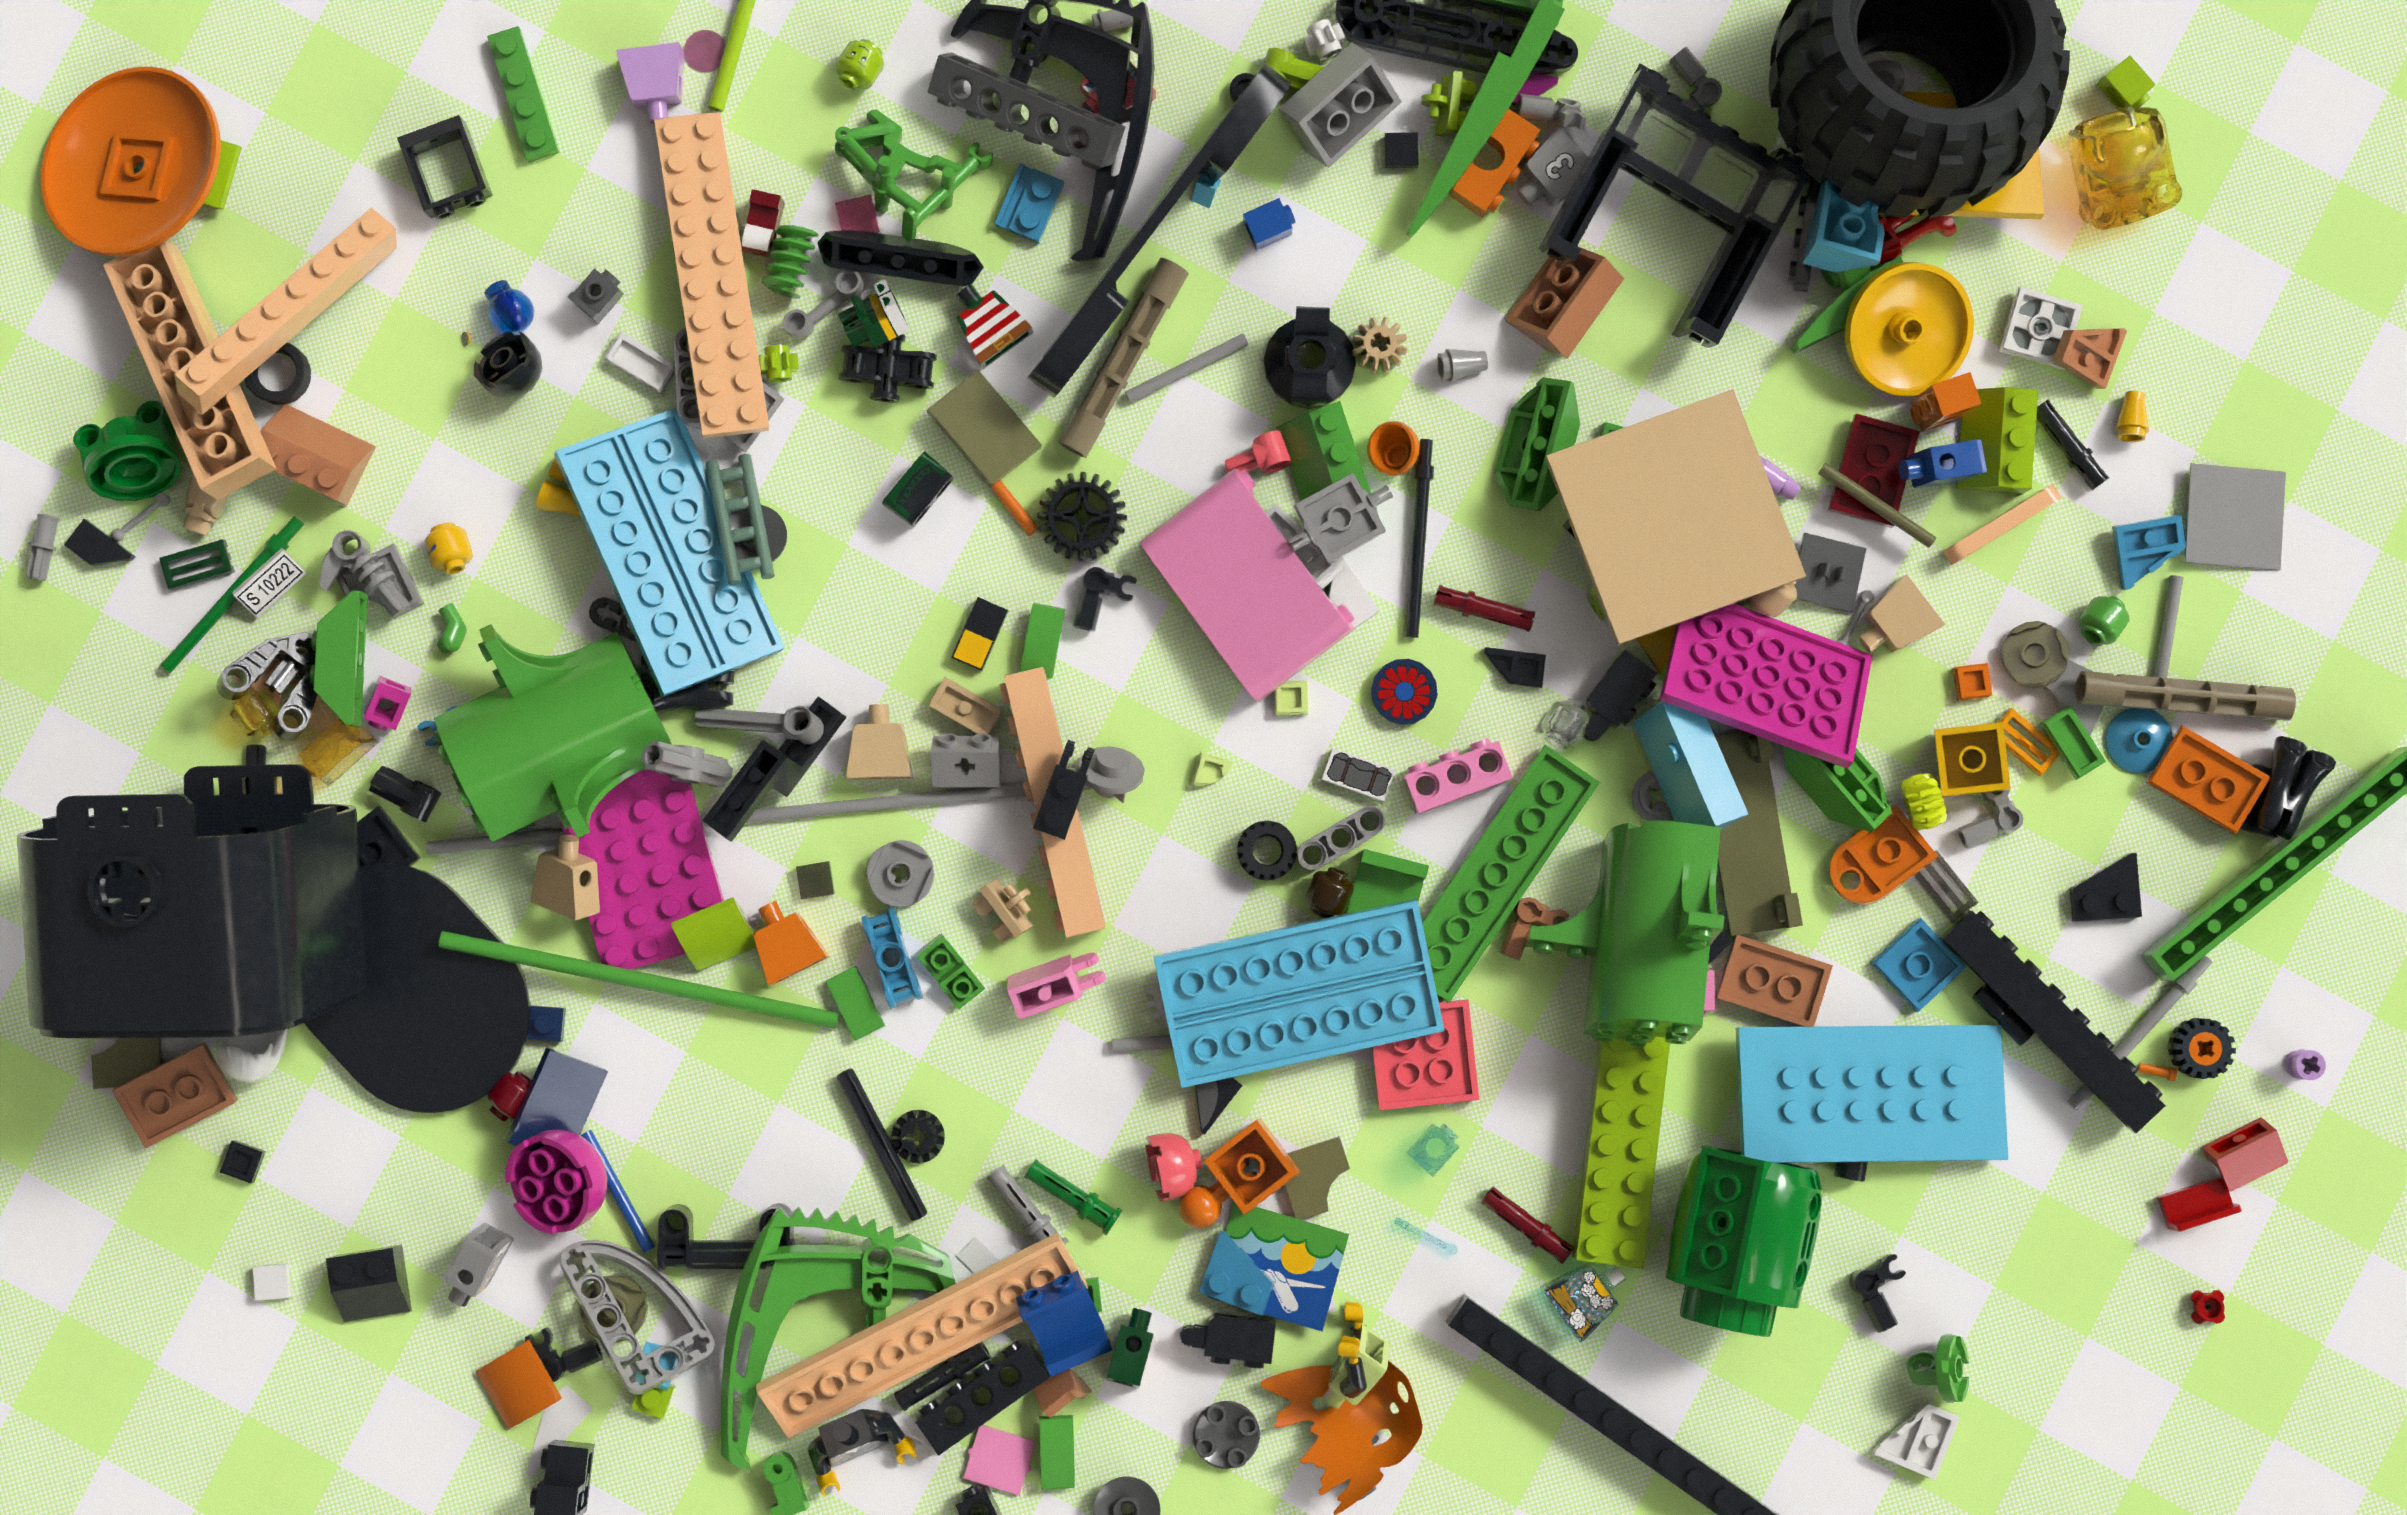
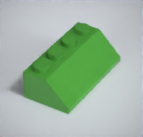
M1340 401L1308 411L1276 427L1278 431H1281L1292 461L1289 468L1300 501L1351 473H1354L1361 487L1371 494Z

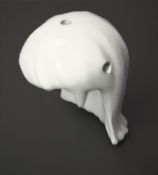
M289 1029L256 1035L222 1037L217 1046V1062L221 1070L229 1077L242 1082H256L268 1077L275 1070L282 1056Z

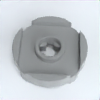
M905 840L890 842L877 849L872 855L867 868L869 884L875 896L885 904L895 907L915 905L925 898L930 892L935 878L934 864L927 852L921 846ZM902 864H905L907 866L906 872L910 874L908 880L903 879L899 884L895 882L896 875L892 874V870L894 867L900 868Z

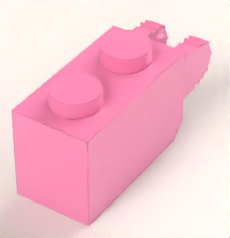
M1090 952L1072 958L1070 954L1009 975L1007 992L1018 1019L1020 1020L1075 1001L1082 996L1083 990L1104 982L1106 976L1102 971H1096L1080 977L1077 972L1097 964L1099 961L1097 954Z

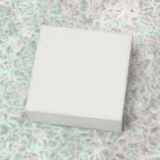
M289 1263L253 1267L255 1301L291 1297Z

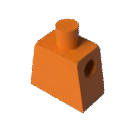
M773 901L758 909L766 927L753 933L768 985H774L830 957L799 913L795 912L784 918L777 901Z

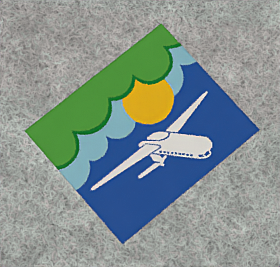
M1233 1202L1225 1232L1231 1236L1230 1238L1243 1252H1246L1254 1260L1257 1267L1264 1271L1274 1282L1264 1314L1323 1332L1349 1234L1259 1207L1244 1215L1236 1203Z

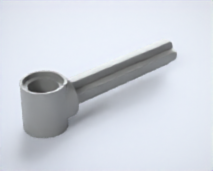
M795 706L786 710L785 714L699 708L694 714L695 725L700 728L783 733L786 739L799 740L804 744L817 742L824 731L822 721L804 706ZM809 719L806 728L799 731L801 723Z

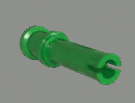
M1036 1159L1024 1176L1077 1210L1076 1215H1078V1218L1081 1220L1086 1218L1101 1228L1104 1235L1109 1233L1122 1212L1120 1208L1113 1209L1098 1199L1099 1195L1097 1193L1090 1192L1087 1194Z

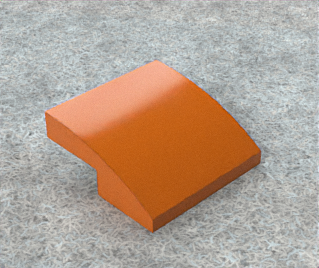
M530 1340L476 1370L478 1377L508 1430L562 1399Z

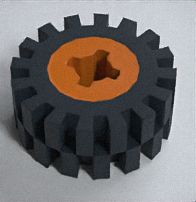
M2192 1018L2190 1021L2180 1023L2182 1026L2180 1028L2176 1027L2173 1030L2175 1035L2170 1037L2168 1042L2172 1043V1049H2168L2169 1055H2173L2174 1058L2171 1062L2179 1067L2178 1071L2187 1074L2189 1077L2200 1079L2219 1077V1073L2224 1074L2228 1070L2226 1066L2232 1065L2234 1059H2231V1054H2236V1048H2232L2231 1045L2235 1040L2233 1036L2228 1035L2229 1029L2221 1026V1023L2216 1020L2205 1018Z

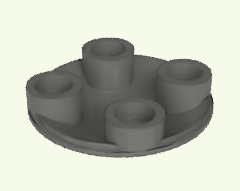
M1220 1401L1205 1408L1198 1416L1193 1428V1442L1197 1453L1208 1464L1223 1469L1239 1468L1245 1465L1257 1450L1260 1440L1259 1425L1253 1413L1244 1405L1233 1401Z

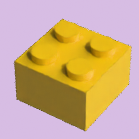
M2003 722L1934 730L1942 797L2011 789Z

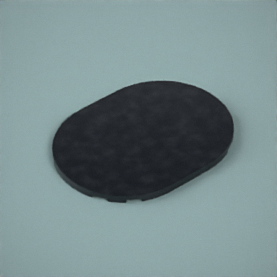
M377 863L360 866L367 989L359 993L357 1000L304 1022V1024L363 1088L387 1104L413 1112L437 1113L455 1110L474 1103L488 1095L491 1088L504 1073L512 1072L524 1051L530 1027L531 1002L529 1001L525 982L526 978L521 966L517 963L439 947L442 931L504 943L468 903L440 878L427 871L402 864Z

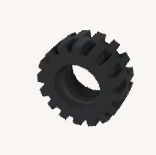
M1259 821L1249 826L1240 836L1237 846L1238 860L1242 868L1252 877L1259 880H1275L1285 875L1294 865L1297 856L1296 841L1292 833L1282 824L1274 821ZM1264 836L1275 838L1281 846L1280 858L1270 865L1259 863L1253 855L1254 843Z

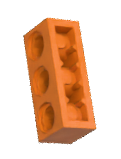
M1971 372L1928 387L1911 401L1910 415L1913 423L1916 426H1920L1921 432L1960 420L1982 404Z

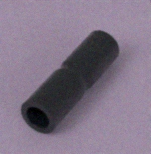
M1987 984L1979 988L1972 996L1991 1018L1997 1020L2001 1028L2019 1046L2023 1045L2034 1034L2032 1029L2017 1014L2010 1010L2007 1004Z

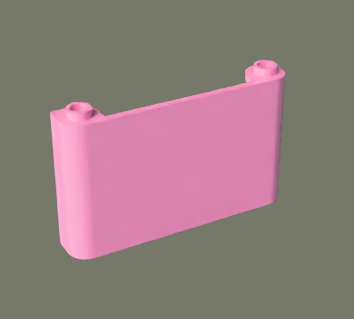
M1234 468L1142 539L1140 543L1247 692L1256 701H1261L1353 632L1355 628L1351 622L1355 619L1344 604L1337 606L1334 602L1330 601L1296 553L1291 550V546H1289L1283 535L1255 499V493L1252 488L1256 484L1245 470L1240 472Z

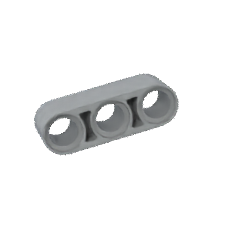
M684 328L677 332L674 337L678 415L688 426L700 428L699 416L692 419L688 418L686 414L688 407L697 402L694 385L685 384V377L692 370L689 353L683 350V345L687 341Z
M1367 806L1304 842L1297 851L1298 863L1302 868L1309 871L1320 869L1380 833L1385 825L1384 814L1374 806ZM1371 812L1378 817L1379 824L1375 830L1367 831L1361 826L1360 818L1364 813ZM1343 829L1348 832L1350 842L1347 847L1338 848L1332 843L1331 836L1335 830ZM1315 846L1320 850L1321 860L1318 864L1309 865L1303 860L1302 855L1306 847Z

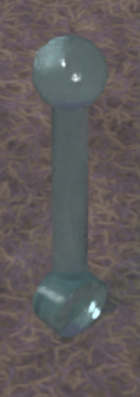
M1396 1217L1395 1224L1443 1248L1447 1255L1454 1256L1458 1253V1247L1455 1243L1447 1244L1403 1219Z

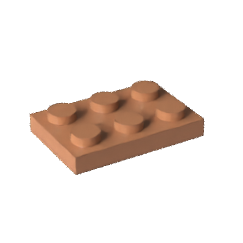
M1736 934L1715 998L1803 1027H1814L1833 965Z
M205 1042L114 1087L112 1090L145 1148L236 1103L238 1100Z

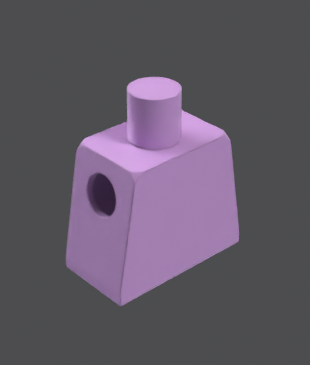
M675 42L616 50L626 87L635 108H647L648 119L651 124H654V119L668 117L667 105L682 102L684 50L680 43Z

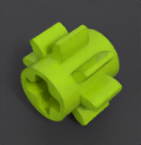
M788 345L765 347V355H759L761 374H767V381L771 383L792 380V372H798L799 369L798 353L790 354Z

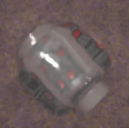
M1568 698L1567 701L1558 700L1553 702L1541 724L1542 731L1545 734L1544 739L1549 744L1562 750L1579 745L1585 735L1586 724H1589L1588 721L1590 720L1589 715L1584 711L1585 705L1573 698Z

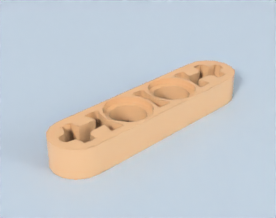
M2051 484L1945 549L1943 553L1950 564L1953 565L2062 497L2055 486Z

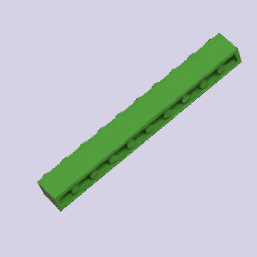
M2407 746L2394 750L2297 828L2290 840H2282L2144 951L2141 957L2161 981H2174L2407 793Z

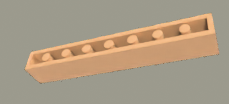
M371 207L174 374L178 394L202 415L391 254L397 248L396 228Z
M1044 667L1004 676L1005 683L999 684L1004 704L1010 702L1013 713L1012 716L1007 717L1011 736L1018 735L1021 748L1015 749L1019 769L1026 768L1028 781L1023 782L1027 801H1034L1036 813L1030 814L1033 826L1056 764H1059L1064 752ZM1077 807L1065 840L1034 829L1035 834L1041 833L1044 846L1038 847L1042 866L1049 865L1052 878L1046 879L1050 899L1057 897L1060 910L1054 912L1058 931L1064 930L1066 937L1106 927Z

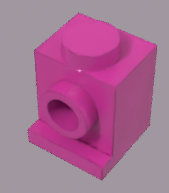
M379 676L364 712V718L369 720L368 724L382 731H387L388 728L396 730L411 696V687ZM383 699H389L393 702V706L389 709H384L380 706V702Z

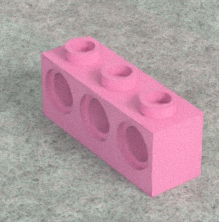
M1489 738L1470 744L1472 749L1470 752L1459 755L1458 750H1454L1440 755L1439 759L1441 762L1428 767L1427 762L1424 761L1408 767L1410 774L1403 776V780L1416 814L1513 779L1499 741L1490 743ZM1490 754L1495 758L1496 768L1493 772L1481 770L1479 767L1481 755ZM1451 766H1460L1464 770L1465 779L1462 783L1454 784L1448 779L1447 771ZM1427 777L1432 780L1434 790L1431 795L1424 796L1417 791L1416 782L1419 778Z

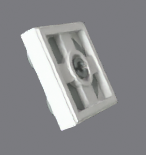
M2019 286L2016 288L1998 351L2056 369H2064L2055 363L2053 358L2063 331L2076 330L2083 305Z

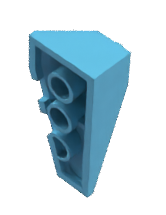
M1826 180L1820 187L1808 233L1803 264L1834 273L1878 265L1885 234L1883 223L1879 222L1878 204L1865 200L1858 207L1839 198L1838 196L1842 189Z

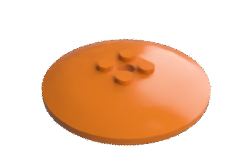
M134 67L117 71L96 81L80 93L69 104L55 124L47 141L41 164L42 197L46 211L56 228L77 246L89 252L105 256H127L141 253L160 245L179 232L194 217L204 203L218 170L221 149L220 130L215 112L208 99L194 84L183 76L157 67ZM144 160L142 170L134 174L135 166Z

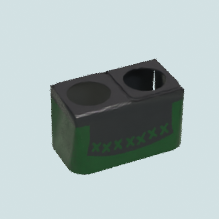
M924 451L884 498L882 504L909 525L915 527L932 507L933 503L937 501L951 484L953 476Z

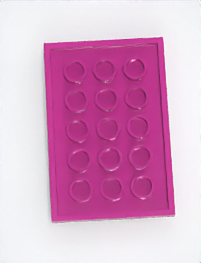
M1731 604L1676 624L1659 700L1848 769L1854 761L1873 655L1739 605Z
M644 769L616 785L601 799L590 817V833L579 837L578 853L594 859L597 863L600 913L588 916L601 964L629 970L686 954L672 928L671 922L724 901L691 783L674 781L670 779V775ZM562 824L564 835L576 836L572 827L565 829Z

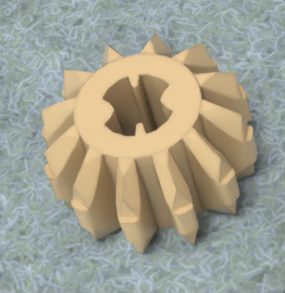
M1374 317L1370 318V329L1360 324L1358 331L1361 335H1354L1352 337V343L1359 345V347L1352 350L1353 356L1364 355L1359 362V366L1364 367L1368 362H1371V373H1376L1378 364L1382 365L1385 373L1390 372L1389 361L1395 366H1399L1402 361L1398 355H1406L1408 350L1405 346L1400 345L1407 340V335H1395L1400 329V324L1395 323L1391 328H1388V317H1383L1381 326L1377 325ZM1375 339H1379L1381 343L1387 342L1383 352H1380L1378 347L1372 348Z

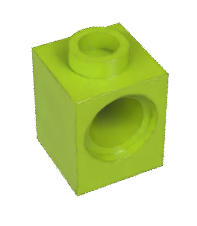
M2131 55L2097 83V86L2122 114L2130 107L2136 111L2151 98L2148 92L2156 85Z

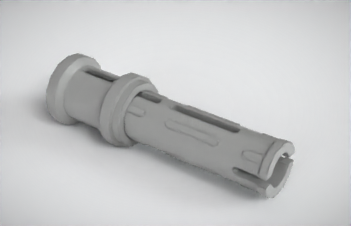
M1004 1164L987 1177L1026 1226L1024 1230L1027 1237H1032L1037 1243L1057 1233L1050 1223V1216L1045 1213L1042 1215L1023 1189L1007 1171ZM1061 1237L1064 1244L1069 1242L1066 1237Z

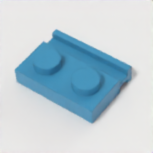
M1020 163L996 218L995 226L1040 244L1063 189L1064 181Z

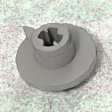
M1110 746L1094 748L1095 751L1086 773L1088 778L1085 784L1103 797H1116L1120 802L1124 803L1125 793L1135 790L1143 781L1145 769L1142 761L1133 753L1121 748ZM1082 757L1080 758V761H1079L1078 772H1079L1080 767H1081V764H1082V761H1081Z

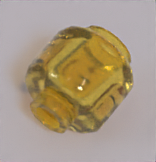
M250 687L240 699L231 700L233 706L230 709V716L245 736L249 737L258 734L260 738H264L274 731L272 728L273 720L280 709L266 690H255L254 687Z

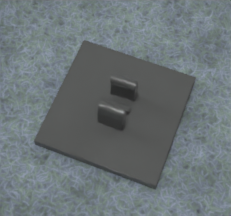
M1803 533L1799 558L1806 577L1797 580L1794 585L1797 590V599L1853 613L1867 548Z

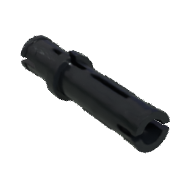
M2047 399L2037 407L2036 419L2070 461L2067 463L2070 468L2074 467L2091 490H2094L2110 477L2101 469L2091 455L2093 451L2090 448L2086 449L2083 443L2080 442L2076 434L2055 410L2050 400Z
M980 1342L948 1358L946 1362L922 1375L903 1389L896 1391L894 1396L900 1407L906 1411L909 1407L935 1393L955 1379L959 1378L962 1380L967 1376L966 1373L985 1360H989L991 1355L985 1344ZM965 1359H969L968 1362L956 1368L952 1372L948 1374L946 1373V1371L961 1363ZM936 1377H939V1380L935 1381L923 1390L916 1392V1390L922 1387L923 1385L927 1384Z

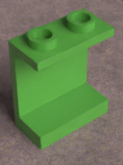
M1363 849L1353 886L1354 892L1349 902L1347 914L1417 899L1419 902L1429 865Z

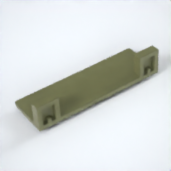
M1745 731L1715 736L1748 812V815L1720 831L1718 867L1730 935L1736 936V934L1744 935L1803 926L1797 892L1791 893L1769 763V761L1775 759L1772 741Z

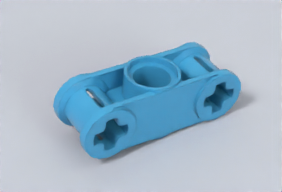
M894 906L890 907L886 913L870 918L867 915L861 917L881 975L882 987L890 1009L896 1008L897 1003L912 998L917 1000L923 999L921 987L912 968L902 936L901 924ZM889 923V924L886 925V926H883V927H880V928H877V929H876V927H878V926H881V925H884V924ZM895 948L900 952V962L894 967H888L884 962V955L889 949ZM909 987L908 989L896 992L899 989Z

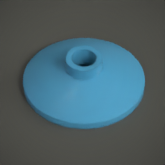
M2128 708L2118 713L2111 720L2106 731L2105 743L2109 756L2120 768L2132 773H2146L2154 770L2173 736L2168 722L2155 710ZM2140 733H2144L2147 736L2148 740L2145 745L2138 743L2137 737Z

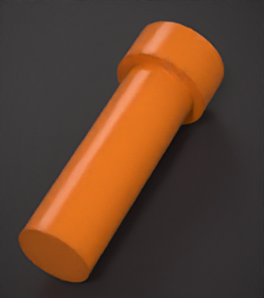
M2140 1062L2137 1067L2139 1073L2164 1077L2170 1081H2175L2177 1076V1068L2174 1067L2165 1068Z

